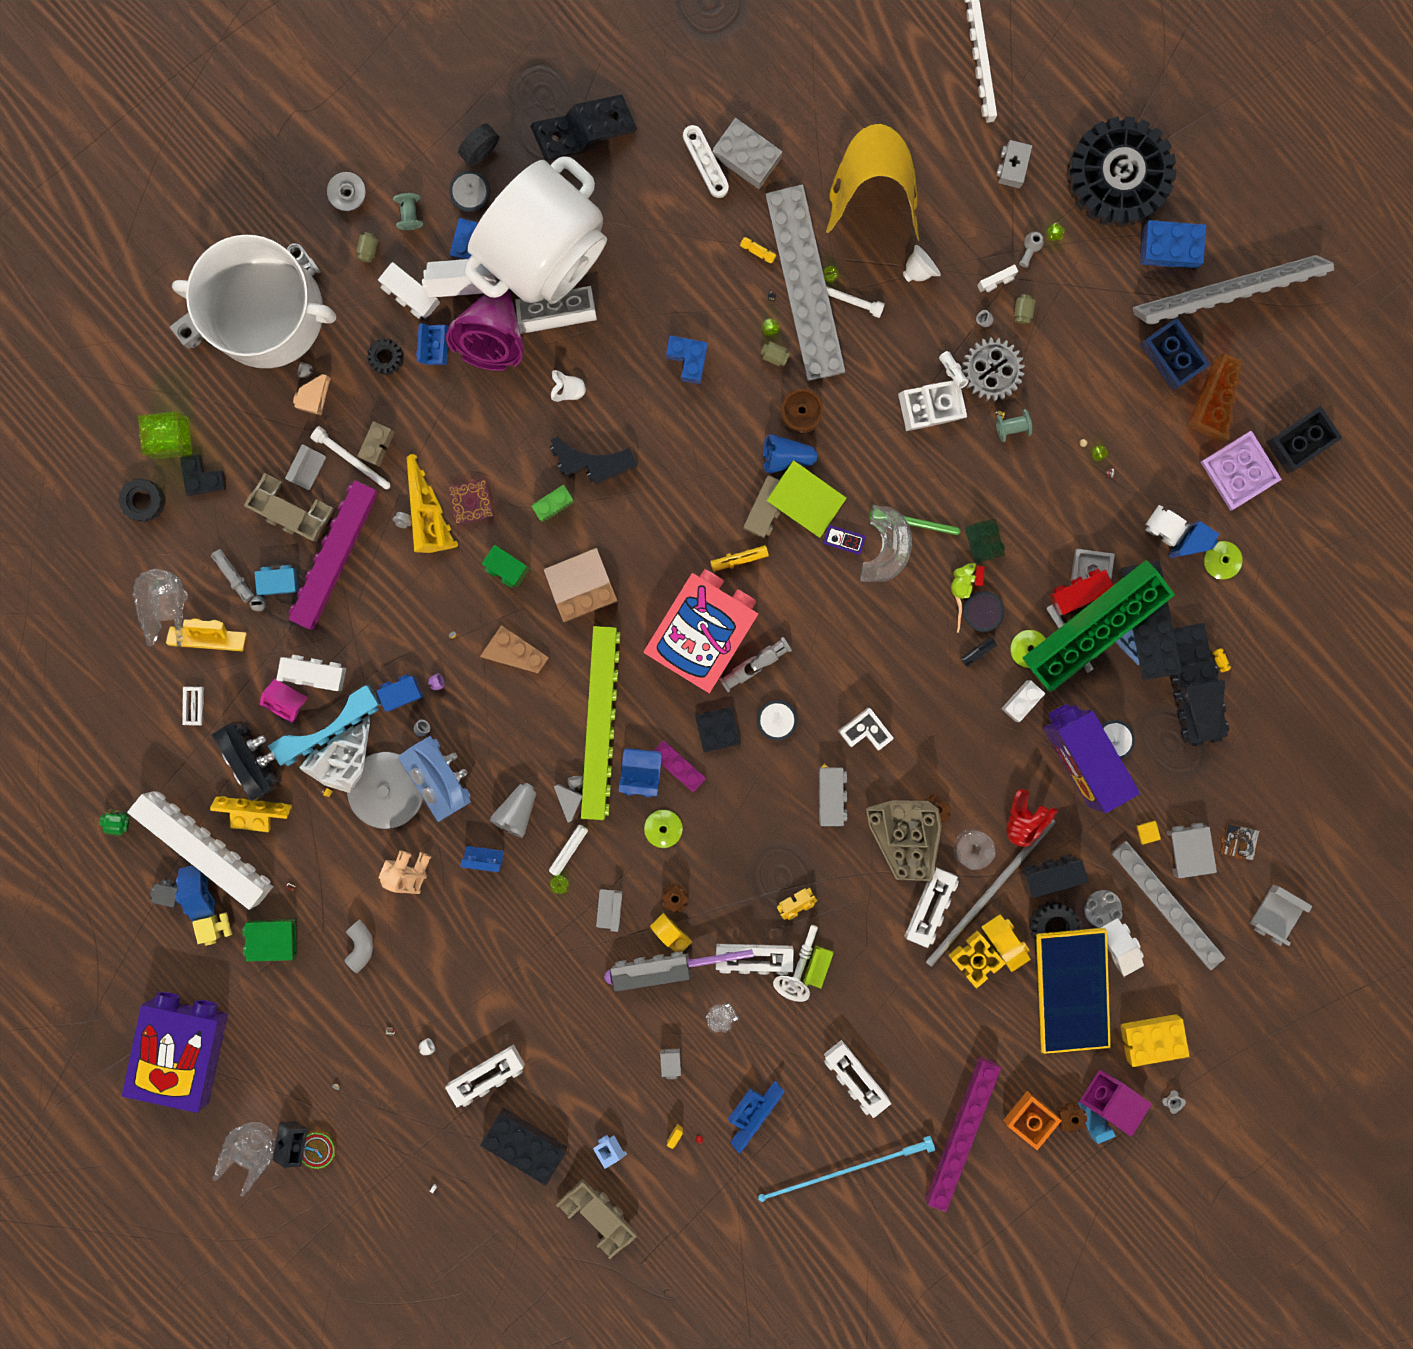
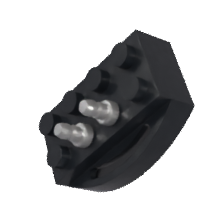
M231 722L211 735L222 751L225 762L232 768L235 779L244 788L250 800L261 799L281 787L279 784L282 781L281 776L277 771L272 772L269 767L272 765L271 761L275 759L276 755L274 752L262 756L259 750L262 748L261 744L266 741V738L262 735L253 740L249 734L252 732V728L248 722Z

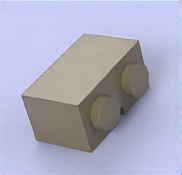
M373 421L357 457L380 467L386 453L384 449L380 448V445L382 444L388 448L395 432Z

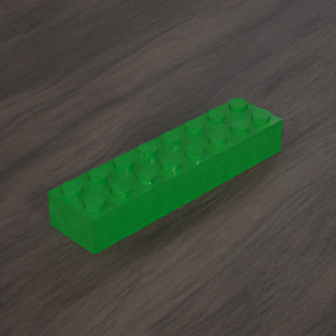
M1145 560L1022 658L1044 686L1052 692L1170 600L1175 594L1158 571Z

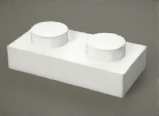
M1016 265L981 280L977 285L980 292L984 290L990 292L996 289L997 284L1001 282L1007 284L1015 279L1014 276L1018 273Z

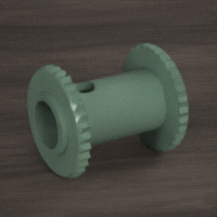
M403 193L394 196V202L400 203L401 221L396 223L398 229L414 230L423 226V222L418 221L416 216L415 202L421 199L418 194Z
M1026 409L1022 410V416L1007 420H1002L1000 415L996 417V429L1000 440L1005 442L1006 435L1025 431L1028 436L1032 434V421Z

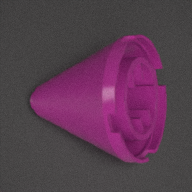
M509 289L502 296L496 298L484 294L449 325L446 334L447 344L453 353L457 350L463 355V361L482 369L494 371L506 370L507 366L512 364L513 367H516L521 362L524 345Z

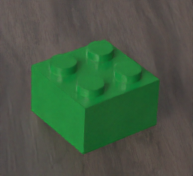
M496 545L492 547L482 562V565L485 566L484 571L494 577L499 575L502 577L500 581L511 588L513 586L519 587L531 569Z

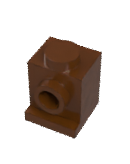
M933 792L925 801H929L934 806L941 807L939 813L943 823L950 817L951 814L949 812L951 809Z

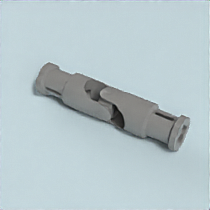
M781 637L779 642L772 646H767L757 656L744 661L732 669L731 673L723 678L720 677L719 680L726 691L729 692L732 687L738 683L742 684L760 672L764 666L771 665L778 660V657L792 650L784 637ZM750 663L754 672L745 673V666Z

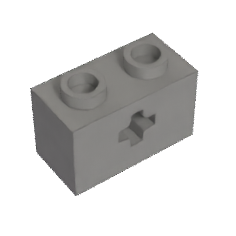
M1010 140L1007 146H1003L1001 152L1003 162L1002 165L999 164L996 176L999 177V184L1016 188L1022 186L1032 145Z

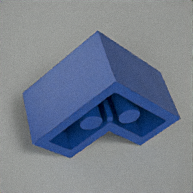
M670 336L666 353L667 359L684 362L682 381L701 385L708 343Z
M194 865L180 868L176 878L178 888L175 898L177 903H180L183 907L184 914L188 915L191 921L214 916L215 900L208 891V877Z

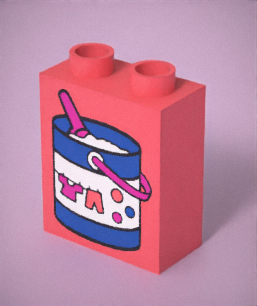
M704 569L700 577L693 573L691 574L643 653L710 693L758 616V613L752 610L757 602L755 599L738 589L733 597L719 590L724 580Z

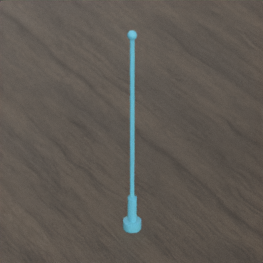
M931 1136L923 1138L924 1142L903 1148V1151L767 1195L760 1194L758 1200L764 1202L767 1198L897 1156H907L926 1149L929 1153L935 1151Z

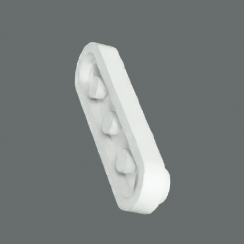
M695 125L688 126L683 132L684 142L711 195L716 198H722L728 193V182L701 129ZM690 135H695L696 139L691 140L689 137ZM721 186L722 190L717 191L715 188Z

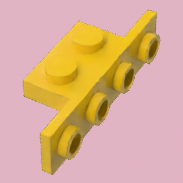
M184 619L183 628H169L166 643L169 646L243 651L247 633L227 631L223 622L217 620Z
M224 796L215 797L210 807V811L230 813L231 828L262 832L270 831V817L287 819L292 809L291 804L251 801Z

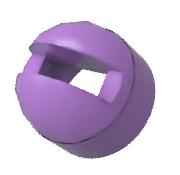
M439 673L430 677L428 684H432L431 689L439 690L445 687L444 680Z

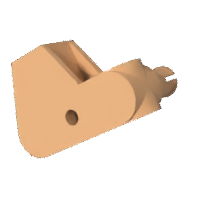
M400 850L396 861L386 860L379 875L382 887L396 893L420 894L423 879L427 878L425 870L431 856L420 852L415 867L411 868L407 866L411 854Z

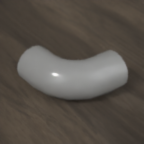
M360 919L346 931L354 942V950L344 961L355 973H358L365 967L372 956L374 948L372 934Z

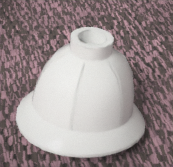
M915 245L913 253L907 260L906 271L903 272L908 282L911 280L919 282L931 276H941L940 271L927 253L920 246Z

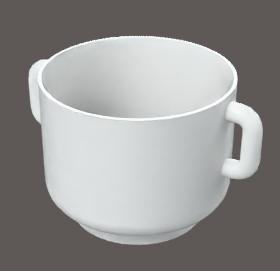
M560 157L551 165L545 160H539L523 170L491 204L470 238L468 252L472 256L466 262L464 270L469 281L489 297H500L510 289L522 300L530 303H535L545 298L548 302L554 304L568 294L589 271L607 242V237L601 233L603 225L602 213L588 199L595 187L591 174L570 157ZM563 169L570 171L583 183L580 190L576 189L560 174ZM480 264L500 280L497 285L493 286L476 271Z
M238 235L217 242L197 260L188 281L176 280L172 283L173 290L187 299L191 320L202 337L234 360L251 367L274 368L295 361L305 354L315 342L322 323H333L336 320V314L328 306L323 305L318 285L307 269L280 244L261 236Z

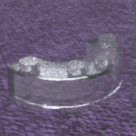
M873 505L870 524L876 526L881 533L882 549L876 559L870 562H863L860 581L885 582L896 577L906 566L911 554L912 536L907 521L897 510L888 506Z

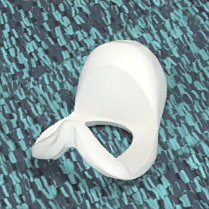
M557 370L552 371V378L557 383L551 392V399L553 401L578 400L585 394L586 387L583 380L573 376H565ZM563 387L562 394L558 395L557 392Z

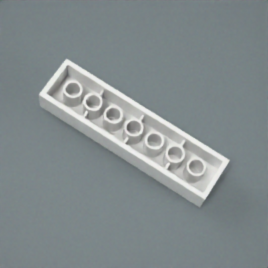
M153 791L141 794L127 812L247 909L250 910L262 902L273 888L270 884L271 881L267 877L258 875L252 865L243 863L237 853L228 851L222 841L213 839L207 829L198 827L193 818L183 815L180 812L181 809L175 804H169L165 800L166 797L160 792Z

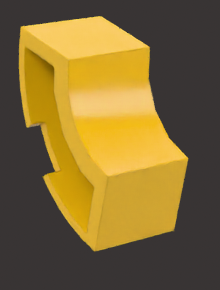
M1000 914L982 926L986 936L999 952L998 954L1011 972L1031 960L1027 954L1030 950L1024 942H1019L1012 931L1014 926L1009 919L1004 920Z

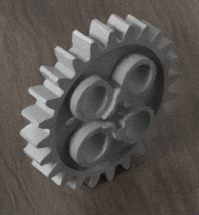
M992 338L989 339L988 343L983 339L981 346L975 343V350L970 348L968 350L970 355L964 356L965 360L968 361L962 363V366L966 367L962 373L967 375L966 379L969 381L966 388L973 387L972 394L979 392V399L985 395L986 401L989 400L990 396L996 401L999 395L1003 400L1005 393L1010 396L1012 394L1011 389L1014 391L1018 389L1015 384L1022 383L1018 377L1024 376V373L1020 372V370L1025 365L1019 364L1023 357L1017 358L1016 355L1020 351L1013 352L1014 345L1007 347V340L1000 344V338L995 343ZM997 352L1000 356V359L993 360L991 357V353ZM1004 359L1007 360L995 372L993 371L982 380H979V377L985 374L991 367H995ZM981 363L984 366V371L976 370L975 364ZM1002 368H1008L1011 372L1010 376H1004ZM986 379H993L995 386L989 387L986 384Z

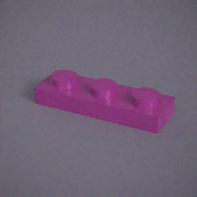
M664 740L654 750L661 752V764L693 793L706 779Z

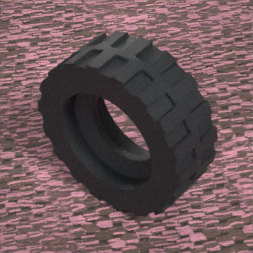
M482 124L470 132L458 148V154L469 166H474L493 151L500 136L489 124Z
M133 479V481L127 482L122 487L121 492H119V507L123 511L122 513L132 520L139 522L152 521L163 512L165 495H163L162 489L156 483L145 479ZM145 491L150 495L151 504L147 509L139 510L133 505V496L137 492Z

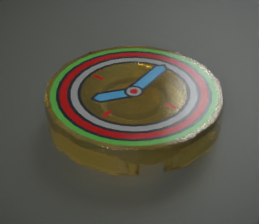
M314 1130L307 1133L302 1159L304 1166L319 1170L327 1167L336 1156L337 1145L329 1133L323 1130Z

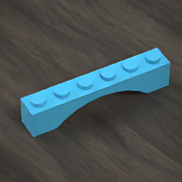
M365 685L349 696L342 713L325 729L307 736L286 735L268 745V747L276 755L275 759L279 765L286 764L289 766L297 761L296 757L303 754L305 756L314 751L312 747L319 744L322 746L330 741L329 737L335 734L338 736L346 731L345 727L349 724L354 726L361 722V717L368 713L369 716L379 710L378 706L382 704L372 687Z

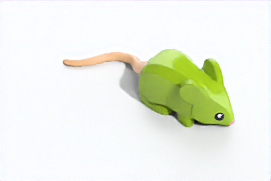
M975 563L958 568L953 573L955 579L951 584V592L955 596L959 608L957 633L960 630L962 615L960 599L970 597L973 587L971 583L974 582L976 577L972 575L976 567Z

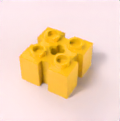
M978 931L965 940L968 943L965 948L962 949L961 946H958L948 955L961 971L966 968V971L963 973L976 989L988 979L986 974L990 970L995 973L1006 964L995 950L991 948L988 951L990 944ZM980 956V957H979L980 961H979V962L973 961V960H974V957Z

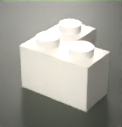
M870 708L865 709L838 730L850 747L866 736L877 750H880L894 739Z
M1117 918L1101 927L1107 930V949L1110 951L1115 965L1123 976L1144 966L1142 961L1144 955L1139 949L1141 946L1135 937L1131 938L1129 935L1131 932L1125 923L1121 924Z

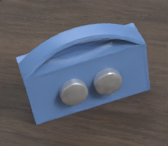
M429 736L399 755L398 758L434 817L439 822L471 802L469 791L465 788L463 789L459 783L460 779L465 777L468 772L466 769H462L457 773L452 772L449 765L452 761L456 760L457 754L451 753L447 756H442L439 751L440 745L438 741Z

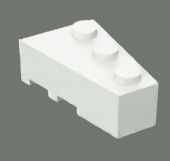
M292 655V658H280L277 681H288L300 685L304 684L322 689L342 691L346 668H341L340 663L330 662L329 665L322 664L323 660L311 658V661L303 660L304 657L299 655Z

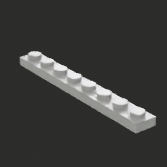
M1124 841L1111 852L1112 856L1209 970L1215 968L1225 959L1127 841Z

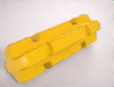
M747 237L742 239L740 243L742 248L749 249V252L762 259L764 258L769 263H773L776 254L771 251L768 252L766 248L755 242L752 243V240Z

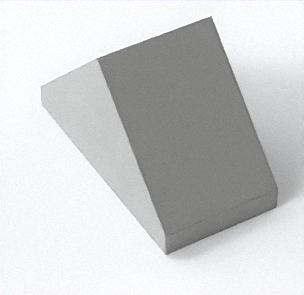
M557 784L554 786L567 822H570L575 816L583 794Z

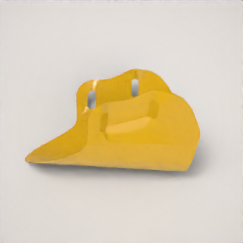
M883 124L870 125L862 129L852 139L838 168L830 190L832 211L826 233H829L841 218L847 203L861 183L872 177L887 176L898 181L907 193L912 211L913 225L919 241L918 224L915 216V209L917 207L916 177L910 151L903 138L892 128ZM840 178V189L838 193H834V185L837 179ZM914 185H915V191H916V198H915V199H914Z

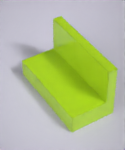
M815 945L803 979L804 985L808 986L809 984L822 988L834 953L833 951Z

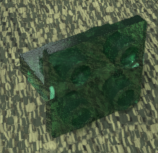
M995 519L965 527L975 564L1005 556V546L1001 541L999 526Z

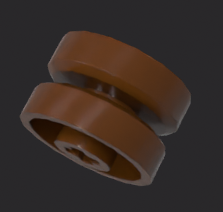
M806 388L791 391L784 398L780 409V418L783 425L795 434H807L813 431L819 425L823 416V403L820 397L814 391ZM803 408L805 412L804 414H800L798 410H801Z

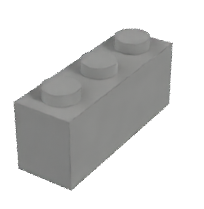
M819 767L820 826H844V821H847V810H844V802H847V791H843V783H847V772L843 771L842 767Z

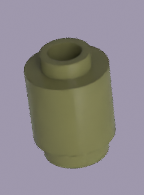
M364 232V235L359 236L356 259L372 263V259H375L379 242L375 238L376 235Z
M1022 294L1021 298L1016 299L1015 322L1030 324L1031 319H1033L1036 300L1032 299L1033 296Z
M770 341L769 344H764L760 354L763 355V360L777 366H785L790 352L786 351L787 348Z

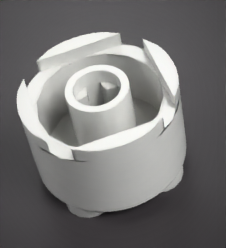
M1158 505L1145 524L1147 526L1145 530L1153 536H1162L1163 539L1161 541L1169 546L1179 545L1192 525H1185L1186 520L1170 510H1167V512L1165 510L1162 511L1163 506Z

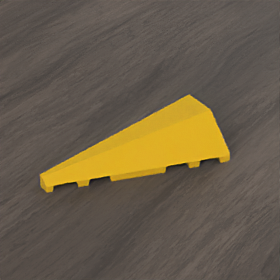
M410 454L407 456L414 552L433 553L456 548L458 543L453 540L450 534L451 528L449 525H446L442 517L443 511L432 487L428 486L425 481L424 470H420L416 461L417 456Z

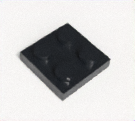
M733 707L695 715L703 752L741 744Z

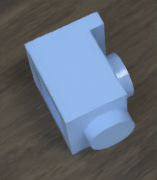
M608 1135L598 1140L599 1144L593 1148L604 1169L627 1155L621 1149L614 1135L610 1138Z

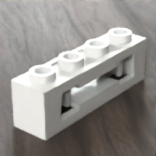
M935 866L933 880L927 881L905 933L906 939L927 948L929 944L934 943L936 938L934 932L937 926H941L944 918L942 913L944 909H948L951 898H949L951 892L956 890L959 883L956 875ZM933 888L942 892V894L940 893L928 920V926L921 921L925 917L935 893Z
M716 944V955L753 949L754 956H770V953H776L772 954L773 963H770V961L738 960V963L736 960H732L733 962L716 963V970H720V973H731V970H736L741 974H749L750 971H758V974H769V971H774L779 975H788V972H793V946Z
M842 1040L824 1053L826 1059L824 1062L827 1067L837 1072L838 1075L836 1077L842 1085L846 1084L850 1088L849 1094L854 1100L858 1099L862 1103L860 1107L866 1115L870 1113L874 1118L891 1105L887 1095ZM844 1055L849 1058L852 1068L870 1089L865 1093L870 1101L866 1100L861 1088L844 1069L849 1065Z
M512 1045L452 1080L445 1088L456 1107L460 1105L465 1107L473 1102L472 1098L477 1095L480 1097L486 1095L490 1091L489 1088L503 1085L506 1082V1078L510 1076L514 1078L523 1072L522 1069L525 1063L515 1046ZM500 1062L499 1067L501 1071L475 1085L474 1089L471 1090V1081L495 1068L497 1063Z

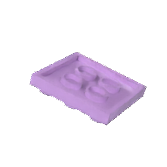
M1249 431L1201 461L1202 466L1230 511L1282 480L1252 431Z

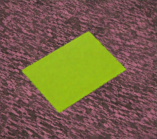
M793 460L767 501L820 538L846 500V497Z

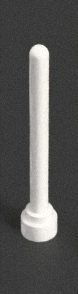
M826 286L829 296L870 310V313L873 314L872 316L880 318L885 303L880 301H873L871 303Z
M320 426L314 430L310 437L316 443L319 442L327 445L384 489L390 488L388 481L331 440L326 430Z

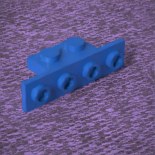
M774 1081L764 1096L750 1088L728 1118L731 1124L740 1128L730 1142L738 1153H741L748 1145L755 1132L759 1130L763 1121L782 1098L785 1090L778 1082Z

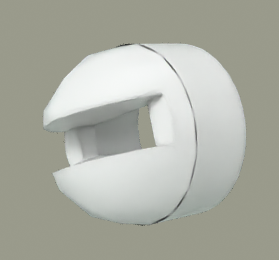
M427 1038L419 1044L422 1055H430L435 1052V1046L431 1039Z

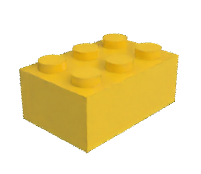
M1177 1014L1120 1024L1123 1041L1126 1043L1124 1045L1126 1060L1132 1067L1189 1057L1183 1019Z

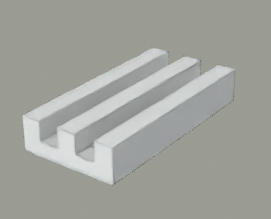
M183 687V725H204V687ZM189 691H191V721H188ZM196 691H198V721H196Z

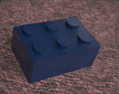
M1175 318L1140 343V346L1172 391L1210 365L1178 318Z

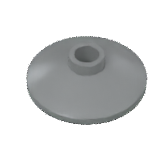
M341 172L335 175L328 183V199L339 210H354L365 199V185L361 178L354 173ZM351 191L350 196H345V192Z

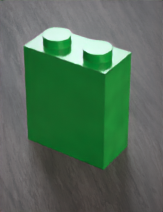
M296 919L249 920L243 926L242 934L245 937L246 943L243 946V955L246 956V962L293 960L297 957Z

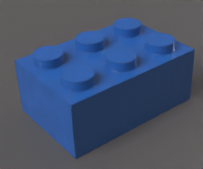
M1148 220L1142 228L1140 264L1197 269L1204 263L1206 225Z

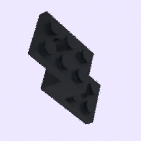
M622 94L574 104L565 116L533 122L530 126L546 162L560 157H569L594 151L605 139L632 134L637 130ZM609 114H613L616 118V121L614 119H611ZM552 135L557 136L559 142L553 140Z

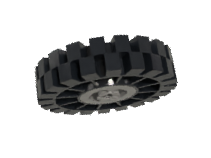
M1118 116L1109 118L1106 123L1103 121L1099 122L1081 138L1069 159L1068 166L1070 168L1067 172V182L1071 183L1069 188L1071 197H1076L1078 200L1075 203L1080 211L1085 209L1088 212L1086 215L1093 221L1098 218L1101 220L1100 224L1106 226L1114 223L1116 227H1126L1129 223L1135 225L1143 219H1147L1166 201L1165 199L1170 195L1174 187L1172 183L1176 180L1177 170L1173 169V166L1176 164L1175 154L1169 153L1172 146L1168 139L1163 141L1160 138L1163 133L1157 127L1151 130L1148 128L1150 123L1143 119L1137 123L1135 122V117L1125 116L1123 120H1119ZM1117 159H1122L1117 163V165L1110 173L1111 162ZM1134 169L1133 180L1128 183H1122L1129 177V175Z

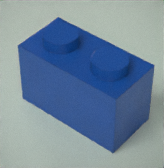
M406 674L399 677V681L392 684L389 681L380 685L381 689L377 690V694L385 712L424 697L415 676Z

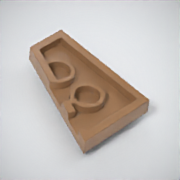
M502 625L480 656L535 673H539L549 659L548 656Z

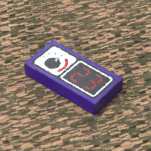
M829 525L823 544L860 555L866 536Z

